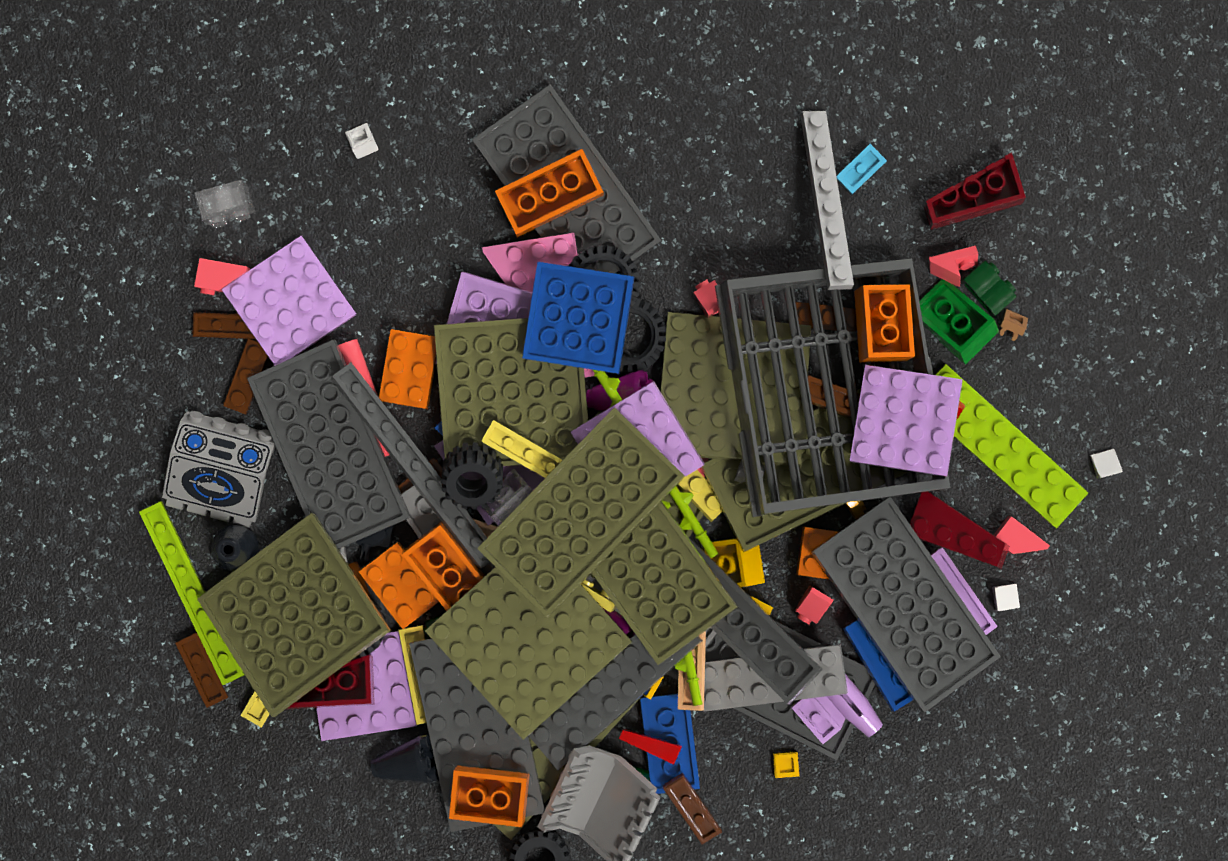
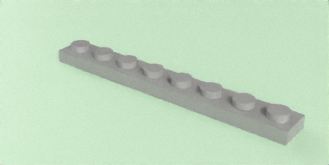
M803 111L801 122L828 290L852 289L854 282L826 111Z

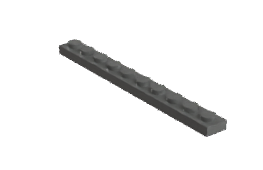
M352 362L331 377L332 381L477 568L480 570L490 563L477 549L487 539L486 535L464 508H461V504L456 506L452 503V499L448 500L446 498V492L442 490L441 477Z

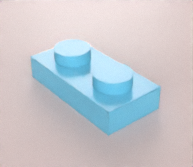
M869 144L836 176L837 180L852 195L887 160Z

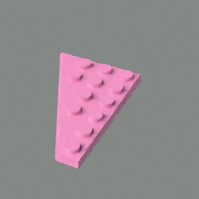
M574 233L482 247L484 255L506 285L532 293L537 262L568 266L572 259L578 255ZM584 368L585 377L594 376L592 369Z

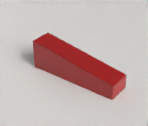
M623 729L619 736L620 740L673 765L682 748V745Z

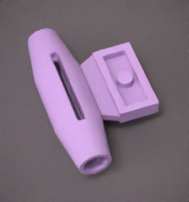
M846 674L847 694L800 699L791 706L822 744L841 730L845 719L867 737L875 734L883 725L868 699Z

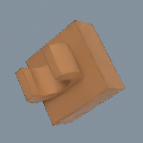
M1006 309L1001 320L1000 335L1003 336L1006 330L1012 331L1011 340L1015 341L1018 334L1023 336L1027 328L1028 318Z

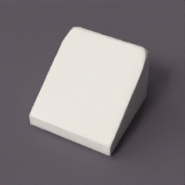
M367 123L345 132L357 159L378 150V146Z
M1114 449L1090 455L1097 478L1123 472Z
M1017 584L992 587L996 611L1020 608Z

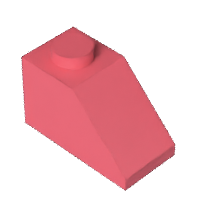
M199 258L194 287L201 289L200 293L214 296L215 291L222 293L224 287L244 275L250 268Z
M708 280L701 282L695 286L697 291L693 292L695 299L707 318L719 312L715 291L717 283L715 280L710 283Z
M1007 516L994 534L995 537L1010 546L1008 550L1010 554L1046 550L1050 546L1012 516Z
M809 586L795 608V611L799 613L797 618L810 625L811 621L817 624L832 604L833 599Z

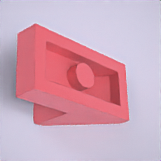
M976 246L929 257L930 273L960 287L959 270H970L974 266H978Z

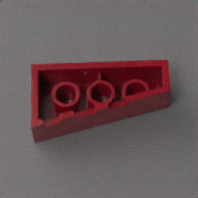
M1012 152L999 161L988 165L978 173L965 178L955 186H951L927 200L924 205V211L930 230L1023 204L1026 196Z
M930 492L921 493L910 523L919 539L1002 569L1010 547L1009 545Z
M367 655L349 661L286 709L375 705L373 656Z

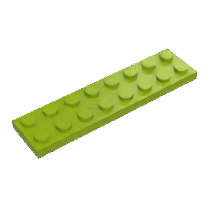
M947 364L936 373L937 376L962 379ZM963 380L960 401L965 405V408L956 420L954 438L1057 529L1086 497L1088 492Z

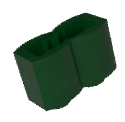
M983 261L963 278L961 282L993 317L1017 297L1014 293L1016 289L1008 280L1003 281L999 277L1000 271L992 262L987 263Z

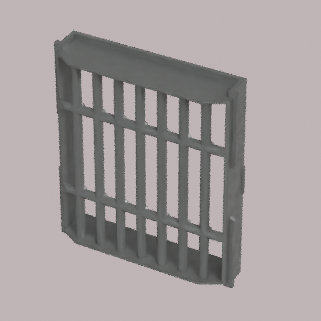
M912 258L851 265L854 291L862 286V281L875 280L876 285H885L884 278L897 275L899 276L900 285H910L915 357L912 358L914 372L933 375L931 359L927 351ZM825 269L732 279L715 286L727 366L732 371L741 432L738 435L752 517L919 492L945 491L950 488L948 475L946 477L932 474V481L918 482L917 472L907 471L909 484L895 485L893 468L883 467L886 487L873 489L869 464L859 463L863 490L850 492L842 444L853 443L854 433H840L826 344L839 343L853 431H855L859 402L849 341L858 340L857 331H847L840 290H830L837 333H824L816 287L827 285ZM807 288L814 336H801L793 289ZM784 291L792 339H778L770 292ZM761 293L768 342L756 343L747 295ZM733 296H738L745 339L744 345H741ZM816 345L831 436H817L803 347ZM793 348L808 439H794L780 350ZM770 351L785 442L771 443L758 365V352ZM743 354H747L762 444L758 446ZM898 361L889 362V368L900 370ZM865 362L866 365L876 366L875 362ZM833 446L840 489L838 494L827 495L819 447ZM810 449L817 497L804 498L796 450ZM773 453H787L794 500L780 501ZM759 455L764 457L771 503H766Z

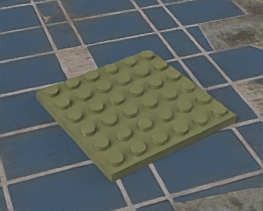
M668 312L661 393L701 458L741 461L742 454L738 435L741 432L732 371L727 366L720 317L711 316L707 318L704 315ZM737 319L741 345H744L742 320ZM751 320L755 342H768L765 321ZM775 322L778 339H792L789 323ZM799 325L802 337L811 336L810 325ZM810 346L803 347L807 376ZM793 348L780 350L793 435L795 440H803L804 412L802 400H799L800 387ZM770 351L758 352L757 358L771 443L785 442ZM743 354L758 446L762 444L747 354ZM796 450L798 466L800 467L802 450ZM786 452L773 453L774 464L789 466ZM759 455L760 463H764L763 455Z
M529 318L434 325L445 459L449 451L453 452V448L456 446L461 448L463 443L473 445V442L481 447L483 444L487 445L481 441L494 420L564 460L578 445L571 431L588 421L584 368L523 359ZM488 446V450H495L494 448ZM495 450L496 456H500L503 466L522 465Z
M313 513L309 514L198 598L199 603L272 717H276L391 631L321 522Z
M496 567L425 630L523 740L632 642L627 634L581 584L546 618Z

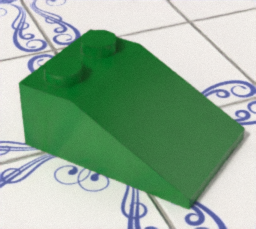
M943 279L919 301L923 325L948 351L965 365L999 332L995 320L953 284Z

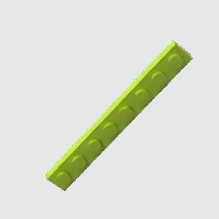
M160 501L140 511L142 520L222 685L245 675L198 601V598L206 593L163 502Z

